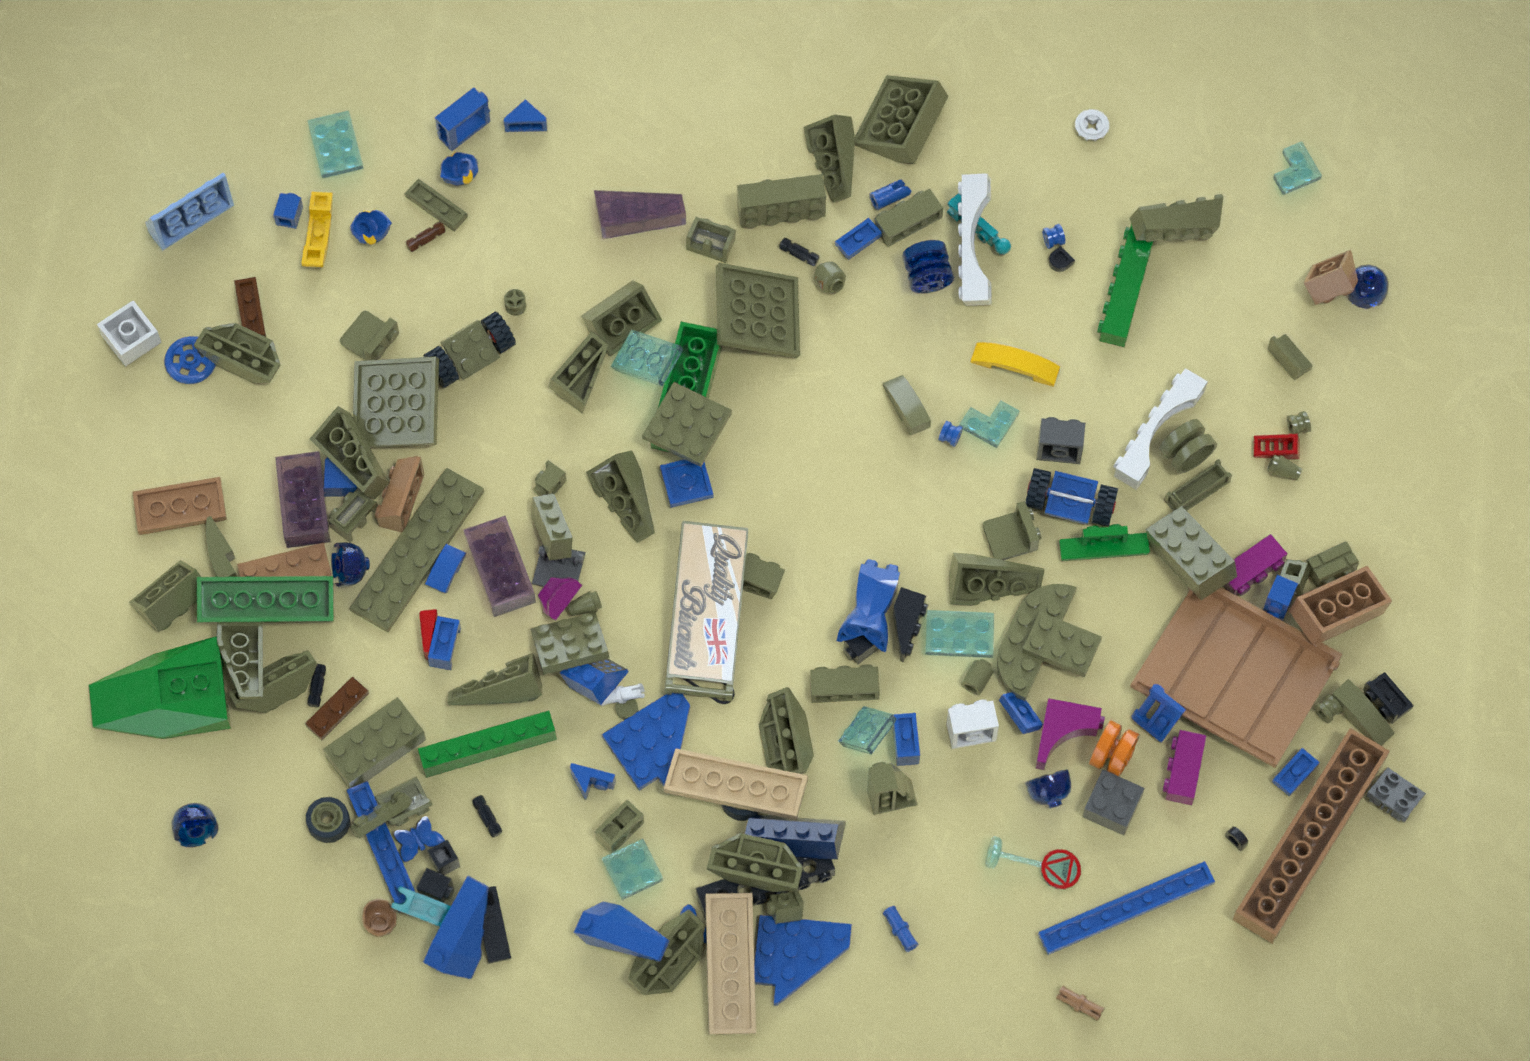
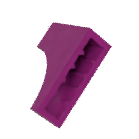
M1048 698L1035 769L1045 770L1047 760L1052 752L1067 740L1080 736L1097 737L1098 729L1103 730L1105 716H1101L1102 708Z

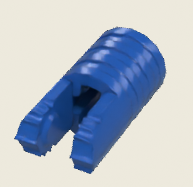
M901 179L871 192L869 196L874 208L880 210L904 199L912 191L908 186H905L904 181Z

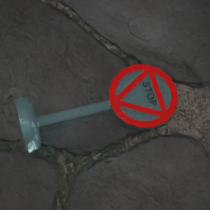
M993 836L991 839L985 864L988 868L996 867L1000 857L1041 867L1044 881L1049 886L1061 890L1071 888L1080 878L1081 865L1078 858L1065 849L1050 851L1040 862L1002 852V839Z

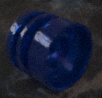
M921 241L906 248L903 252L902 258L905 269L908 272L907 278L910 281V289L913 292L921 294L936 292L946 288L954 281L952 266L948 262L947 247L943 241Z

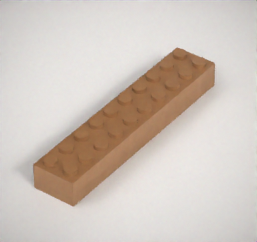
M1352 728L1348 730L1236 910L1233 917L1235 922L1273 944L1386 761L1390 752L1388 749Z

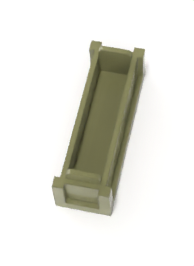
M1217 459L1214 465L1173 492H1167L1164 501L1172 511L1181 506L1188 511L1230 483L1232 474L1230 472L1227 473L1222 467L1221 461Z

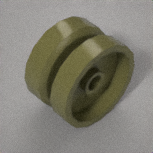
M1192 419L1176 428L1164 439L1160 446L1161 451L1168 459L1173 458L1172 465L1180 474L1186 473L1200 465L1217 448V442L1210 434H1204L1206 428L1198 419Z

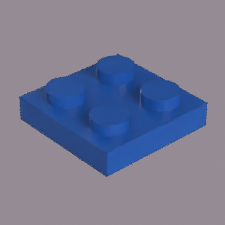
M685 459L660 465L671 508L714 498L705 462L701 467Z

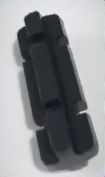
M788 238L782 239L779 247L781 250L789 251V254L802 261L806 260L811 266H816L820 257L818 254L810 253L809 249L795 242L792 243V240Z
M317 664L314 675H312L310 695L307 702L310 707L317 708L321 703L320 696H322L325 680L323 676L326 674V666L323 664Z
M482 795L475 797L472 800L475 809L478 811L486 828H488L491 837H497L502 833L501 826L497 823V819L489 805H486L485 798Z

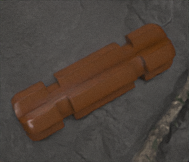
M437 222L433 225V228L429 227L415 235L416 238L412 237L406 241L408 249L413 252L419 248V245L423 246L435 239L436 235L444 234L446 232L445 227L441 222Z

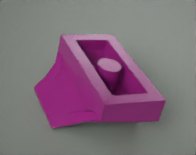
M551 577L538 594L543 606V613L556 621L582 587V584L571 577Z

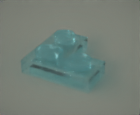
M1302 141L1283 149L1282 154L1290 168L1275 173L1273 177L1283 195L1321 180L1322 175Z
M1001 400L990 417L970 407L959 426H962L963 430L998 448L1018 417L1019 410Z

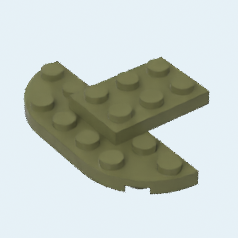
M1067 584L1042 586L1028 594L1018 607L1000 646L997 661L998 673H1000L1004 686L1018 699L1026 701L1043 662L1085 678L1102 641V636L1063 621L1077 587Z

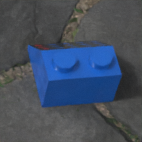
M604 659L562 670L560 674L569 688L602 705L629 671L610 659Z

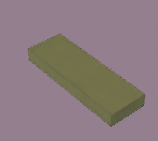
M417 179L405 192L406 198L454 232L468 217V213L420 179Z

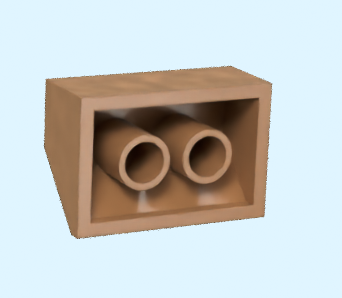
M414 456L398 459L396 465L391 467L389 473L390 483L383 490L382 505H378L375 513L379 527L402 533L407 526L425 475L421 457Z

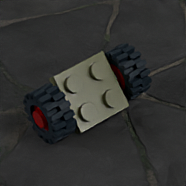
M495 311L482 320L472 322L441 341L444 349L441 346H437L423 356L439 358L438 382L442 388H445L459 380V376L464 380L499 359L498 352L501 354L516 345V340L506 321Z

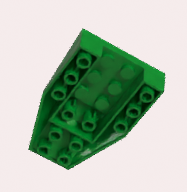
M217 636L152 654L89 684L93 728L160 739L231 729L222 668L224 666L223 656L217 644Z

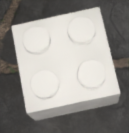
M131 301L97 324L101 336L124 366H127L161 343L158 331L134 301Z
M978 700L971 705L956 704L948 708L946 724L952 749L996 741L999 725L993 701Z

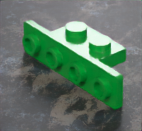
M1112 524L1099 528V526H1089L1083 529L1081 538L1059 540L1062 561L1148 555L1150 552L1147 533L1128 534V527L1121 526L1120 524Z

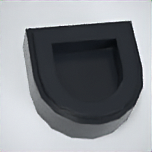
M1059 246L1050 254L1049 266L1054 271L1063 272L1075 264V259L1062 246Z
M1232 826L1226 832L1225 837L1239 851H1243L1247 847L1248 839L1237 827Z

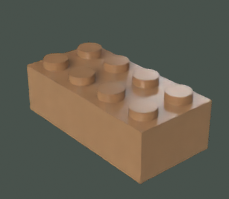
M1365 566L1297 597L1289 612L1312 645L1315 646L1383 615L1392 600L1369 567Z

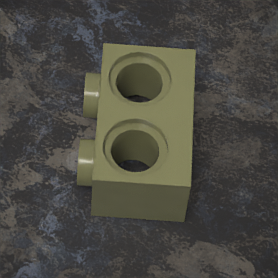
M626 800L595 830L596 840L613 854L644 824V814L630 801Z

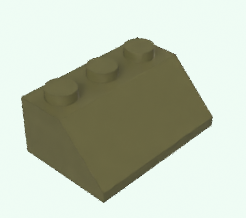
M633 280L581 315L589 332H593L608 344L607 354L609 356H612L662 321L644 286Z
M180 560L129 603L152 628L160 632L167 629L175 618L184 615L189 610V607L197 602V577H201V575L195 568Z

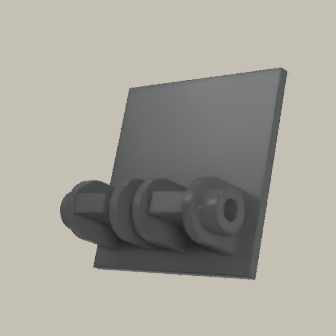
M543 544L542 546L540 545L538 552L540 555L532 581L533 585L544 587L551 577H571L579 581L586 552L572 549L570 558L550 561Z
M1387 768L1368 791L1366 797L1378 807L1382 803L1381 810L1387 806V814L1392 810L1391 816L1399 822L1400 820L1405 822L1426 793L1390 768Z

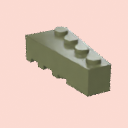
M337 406L311 436L310 440L363 493L376 499L390 482L351 413Z

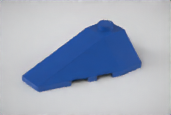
M604 901L583 911L574 930V933L588 945L659 962L669 943L667 938L623 906Z

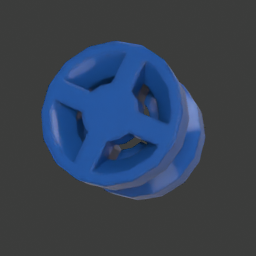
M1056 224L1050 229L1047 227L1042 229L1043 239L1048 249L1053 248L1054 245H1064L1066 243L1064 231L1060 224Z
M946 421L938 440L941 442L947 441L951 446L955 447L961 437L963 427L959 425L953 426L951 422Z

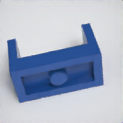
M441 616L437 617L428 655L430 667L452 670L451 660L458 633L461 632L460 620Z
M916 713L893 714L892 725L896 765H918L920 762V748Z

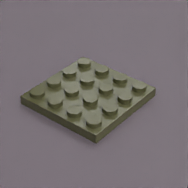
M718 263L716 265L717 345L797 359L800 356L798 277Z
M438 357L355 361L353 418L370 448L437 445Z

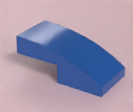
M445 544L425 584L447 593L455 574L460 570L466 552Z

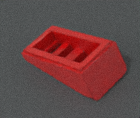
M1298 434L1254 435V458L1272 459L1273 455H1282L1289 460L1300 459V439ZM1261 442H1265V451H1261ZM1270 442L1274 443V451H1270ZM1279 443H1283V450H1279ZM1288 443L1292 444V450H1288Z
M437 609L419 612L423 653L426 660H428L438 617Z

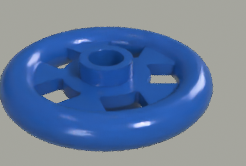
M187 336L176 340L168 348L165 355L166 371L174 380L183 384H196L204 381L212 374L216 366L207 357L201 358L198 350L194 347L198 339L197 336ZM192 345L193 349L183 351L184 346ZM174 355L180 356V363H173ZM188 357H194L192 361H187ZM201 363L206 366L201 372L196 370ZM182 368L190 370L188 375H183L180 371Z

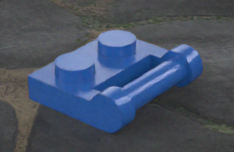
M1154 684L1141 707L1133 712L1132 719L1162 743L1186 709L1167 695L1162 686ZM1157 700L1161 705L1151 719H1148L1146 714Z

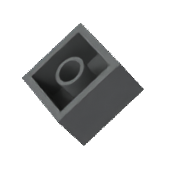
M1055 417L1041 418L1037 460L1080 464L1086 423L1076 419L1065 421L1058 420Z
M1102 770L1084 808L1083 818L1124 836L1145 788Z

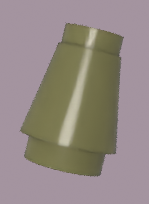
M1273 455L1268 471L1272 472V475L1298 480L1302 468L1282 455Z
M589 591L568 604L571 616L598 612L597 609L602 608V604L597 591Z

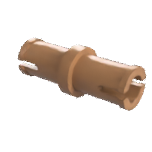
M1062 986L1059 991L1060 994L1057 995L1056 999L1074 1007V1011L1078 1013L1081 1011L1097 1021L1100 1019L1104 1007L1086 999V995H1079Z

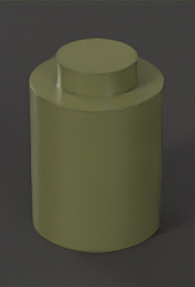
M980 659V661L975 660L961 682L963 688L972 694L981 695L994 673L991 663L984 659Z

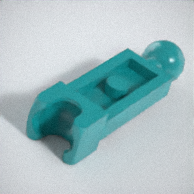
M958 193L947 203L950 207L947 213L957 222L959 220L962 222V216H959L958 204L962 203V195ZM980 216L975 230L980 241L989 244L991 247L994 245L996 252L1000 255L1009 253L1011 250L1010 241L1006 238H999V232Z
M398 887V891L404 894L406 899L401 904L393 902L391 908L439 927L441 926L451 907L450 905L405 887Z

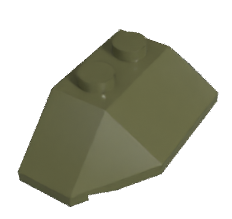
M237 323L224 324L212 328L205 327L194 344V347L216 366L252 383H270L281 366L273 340Z
M309 650L302 653L285 656L264 667L263 699H240L236 689L231 690L228 694L237 708L267 713L278 708L283 703L295 699L306 691L317 662Z
M786 687L768 694L766 700L768 702L760 719L759 728L766 765L769 768L804 774L807 772L814 757L807 717L790 688Z
M742 833L712 846L707 865L708 871L729 882L772 892L798 890L803 869L786 843Z
M691 910L683 912L664 924L658 933L667 938L669 943L661 961L637 956L634 959L628 980L643 995L673 992L702 958L705 925Z

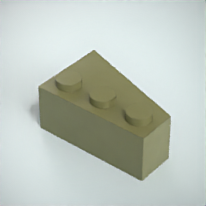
M591 332L550 379L549 388L582 414L607 353L608 344Z
M878 762L869 767L867 791L874 815L918 805L911 779L894 764Z

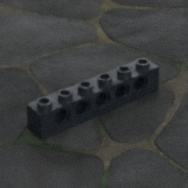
M795 857L803 867L798 890L807 889L812 883L818 881L819 883L827 882L832 879V876H835V867L832 859ZM811 865L816 870L812 873H807L804 871V867ZM725 879L695 888L696 897L705 920L706 894L739 893L738 891L741 888H748L751 891L750 893H752V904L761 905L770 898V895L788 893L789 891L772 892L729 882Z

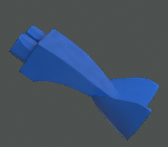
M867 559L865 564H861L855 599L856 607L842 623L837 635L838 642L864 635L878 649L883 652L887 651L888 625L885 613L890 608L897 592L900 577L897 565L889 564L886 566V569L878 567V563L875 560Z

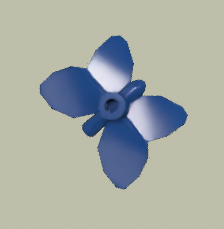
M426 816L417 823L416 829L412 827L410 831L396 830L394 832L395 838L402 844L401 857L404 862H408L416 856L418 846L423 851L426 848L424 844L434 847L445 841L441 834L431 831V823Z

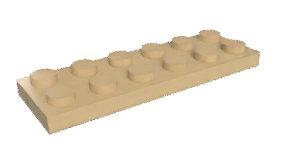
M675 748L664 785V793L797 820L808 783V775Z
M752 893L706 894L709 1035L756 1034Z

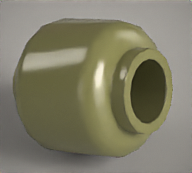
M831 261L821 263L816 268L814 280L825 293H837L844 287L846 275L836 263Z

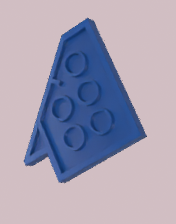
M666 694L602 734V738L639 791L659 779L663 787L665 785L675 748L681 749L690 711V704L683 694Z
M760 915L754 964L755 985L775 986L774 1006H778L849 950L852 924L806 919L776 924L772 916Z

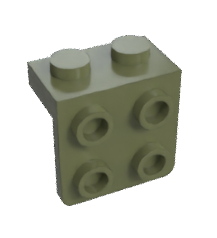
M362 311L340 338V343L364 360H378L383 356L388 346L398 337L399 329L397 322L389 318L385 323L370 312Z
M1025 501L1016 503L1015 512L983 522V529L994 558L1006 560L1038 550L1039 540L1042 539L1038 527H1034L1032 521L1034 520L1031 507L1027 508Z
M417 776L375 796L378 804L391 801L394 793L397 791H402L411 798V805L407 809L388 820L391 825L396 824V826L408 822V817L417 814V816L430 811L429 807L433 805L432 801L427 798Z

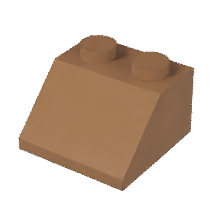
M1351 250L1312 265L1304 285L1316 305L1322 302L1324 304L1329 303L1339 295L1346 296L1354 291L1358 278Z

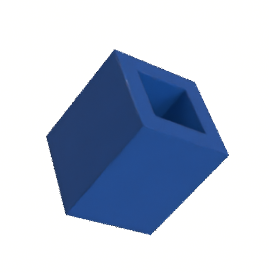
M280 193L273 214L276 225L297 229L303 210L301 197L294 193Z

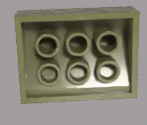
M886 75L855 136V146L896 162L915 164L949 97L938 80Z

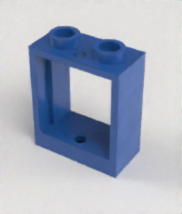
M473 87L435 117L438 138L451 151L455 150L491 122L487 96L483 92L479 93Z

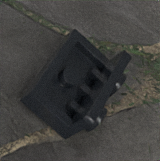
M1385 672L1373 681L1369 680L1365 683L1363 688L1364 695L1379 708L1378 711L1384 719H1388L1392 724L1413 709L1414 705Z

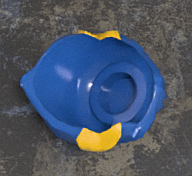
M454 152L442 161L440 177L443 178L444 182L457 186L469 184L478 173L477 159L471 154Z
M363 210L355 216L350 225V231L359 242L372 245L386 237L392 222L379 210Z

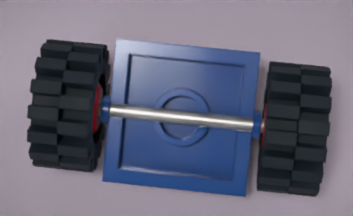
M1034 468L1027 489V507L1042 511L1047 494L1048 501L1044 515L1088 525L1091 509L1095 506L1092 523L1107 527L1110 525L1116 505L1118 488L1101 484L1096 501L1094 497L1098 481L1055 471L1052 486L1048 488L1051 472Z

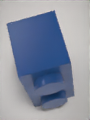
M1277 575L1266 599L1263 611L1283 621L1298 583Z

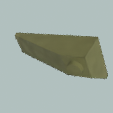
M834 114L804 126L807 148L815 157V165L817 169L821 170L824 177V185L832 202L836 203L851 197L855 145L852 117Z
M632 450L617 453L586 472L595 493L599 497L604 498L609 504L608 508L610 511L615 512L619 516L621 524L637 543L655 533L642 471Z
M953 552L949 571L950 603L973 606L986 600L992 599L995 601L1000 600V597L1018 596L1031 593L1042 586L1045 570L1040 567L976 554Z
M217 622V644L239 698L263 699V622Z
M531 653L505 663L506 668L498 672L491 670L487 672V675L482 680H471L449 691L448 704L521 703L536 700L542 695V682L534 654Z

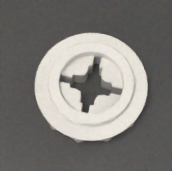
M1086 110L1076 118L1075 129L1079 136L1084 137L1086 141L1089 139L1096 141L1099 138H1104L1108 132L1109 121L1105 114L1098 110ZM1088 123H1090V124H1094V123H1095V124H1096V129H1095V130H1094V128L1087 129V128H1088Z

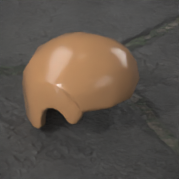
M374 899L369 901L363 909L362 924L371 935L383 937L390 934L396 927L397 913L391 908L389 901Z

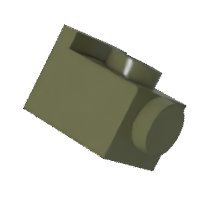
M549 460L545 463L546 470L540 471L535 478L536 486L533 488V491L538 496L555 495L566 482V472Z
M1290 559L1285 561L1280 576L1298 583L1294 596L1299 597L1303 595V589L1310 574L1308 563Z
M798 890L770 895V901H767V912L769 915H772L776 924L802 920L804 901Z

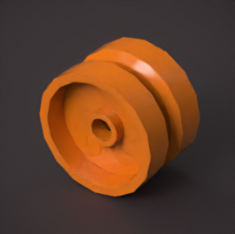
M1110 720L1095 747L1089 764L1101 769L1106 765L1108 759H1111L1107 771L1120 777L1134 754L1140 734L1128 729L1119 740L1122 725Z

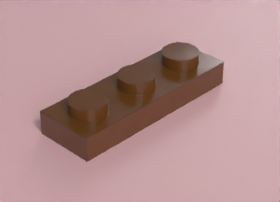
M256 277L234 280L242 326L266 337Z
M352 676L305 723V726L322 741L369 695V690Z

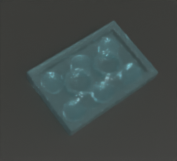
M349 110L307 120L322 179L364 169Z
M631 330L611 367L615 371L663 386L683 348L677 344Z
M927 610L925 655L993 658L994 613Z

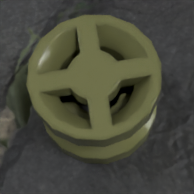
M519 289L509 290L505 294L506 311L513 316L524 313L527 306L525 294Z
M1305 411L1299 412L1296 416H1287V425L1291 434L1299 435L1300 432H1311L1310 419Z
M1329 694L1324 697L1322 703H1317L1314 706L1317 715L1326 723H1330L1335 715L1343 712V708L1338 700Z

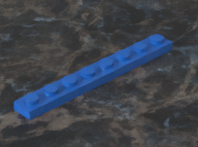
M1204 861L1038 932V936L1047 955H1050L1211 886L1215 883V880Z

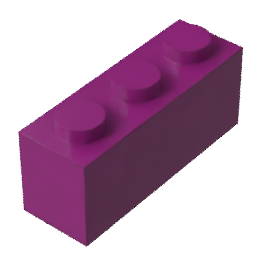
M1272 534L1268 535L1234 559L1237 577L1223 587L1236 596L1238 594L1240 596L1246 594L1251 589V585L1256 582L1258 584L1263 582L1271 571L1274 570L1276 572L1280 570L1285 564L1288 553Z
M1179 730L1178 737L1173 736L1171 750H1175L1174 757H1169L1167 771H1171L1169 779L1165 778L1162 791L1167 792L1165 800L1192 806L1207 735Z

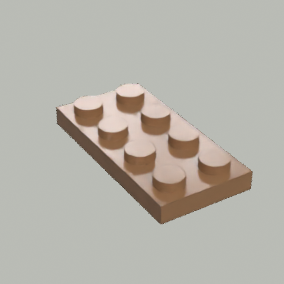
M220 477L132 492L139 535L206 524L207 517L209 516L212 517L214 522L227 520Z
M324 543L237 564L240 577L332 576Z

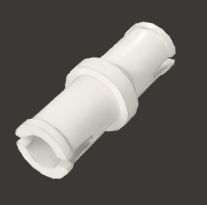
M641 683L628 687L617 686L601 706L616 702L623 704L627 700L644 698L645 694L642 693L645 692L644 687Z

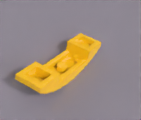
M311 191L310 216L306 245L303 248L302 266L324 267L331 229L333 193Z
M986 342L976 343L970 362L990 369L993 365L1031 376L1033 381L1052 387L1055 385L1060 369L1059 365L1034 353L1011 346Z

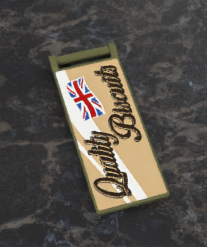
M683 521L681 523L664 694L678 693L723 698L724 701H732L748 528ZM673 677L726 683V688L724 690L673 684Z

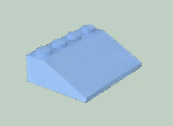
M222 173L214 179L207 181L198 189L188 193L179 201L170 204L166 209L151 216L145 222L149 234L162 251L234 206L226 175Z

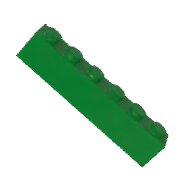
M1132 225L1130 228H1125L1123 239L1126 240L1125 246H1120L1118 258H1121L1120 265L1115 264L1113 276L1116 277L1115 283L1110 282L1107 295H1110L1111 298L1109 302L1105 301L1102 314H1106L1104 321L1100 320L1097 333H1101L1100 342L1124 348L1154 242L1136 240Z
M548 710L418 748L425 776L428 778L555 741L557 737L552 717Z

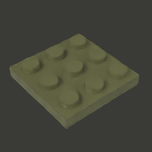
M673 382L644 431L642 438L701 467L732 415V410Z
M596 612L530 628L544 675L610 658Z

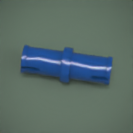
M896 906L887 908L883 915L892 927L893 935L898 937L906 952L914 950L919 944L910 932L909 924L904 922Z

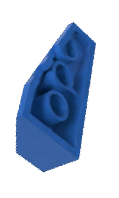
M470 876L466 877L435 935L423 963L445 974L472 979L482 956L481 942L484 936L483 923L484 914H486L489 886Z

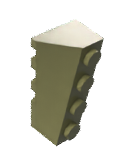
M1217 194L1211 200L1199 197L1191 203H1185V200H1180L1169 206H1166V203L1139 207L1130 217L1136 240L1151 242L1154 240L1171 241L1173 239L1190 240L1193 238L1206 240L1211 238L1220 227L1223 194Z

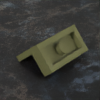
M1286 334L1278 339L1275 336L1270 338L1267 349L1294 380L1312 369L1313 365Z

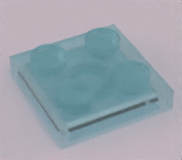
M864 706L857 713L849 727L845 729L838 741L843 747L872 755L897 719L891 713Z
M644 839L602 858V862L622 900L664 881Z

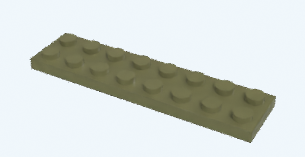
M446 468L354 601L350 611L382 630L389 632L433 568L445 544L450 543L484 493V488Z

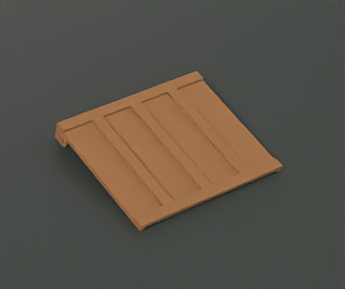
M1222 587L1203 600H1200L1188 588L1187 596L1130 687L1148 697L1150 694L1149 690L1154 684L1162 686L1167 695L1186 709L1182 715L1184 718L1276 768L1334 670L1338 669L1342 653L1323 643L1313 646L1302 631Z

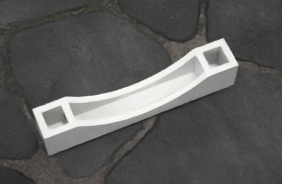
M987 173L962 175V182H958L959 195H962V203L958 204L959 216H962V223L958 226L959 236H962V244L958 248L959 257H962V266H959V278L962 279V287H959V299L966 306L992 305L991 282L979 267L974 246L975 230L979 217L991 200V179Z
M1186 368L1181 375L1178 373L1171 383L1173 387L1170 391L1166 390L1160 399L1161 404L1158 408L1155 406L1148 416L1150 418L1148 423H1143L1137 431L1138 437L1135 441L1131 440L1125 449L1127 451L1125 456H1120L1115 462V478L1135 490L1138 489L1149 472V445L1154 434L1170 417L1183 410L1193 408L1205 392L1208 381Z

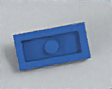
M867 218L836 240L835 246L849 260L882 237V232L870 218Z
M1012 692L1002 694L999 701L1022 734L1041 729L1043 723L1027 701L1018 699Z
M1302 748L1276 775L1272 783L1290 797L1317 768L1320 762Z

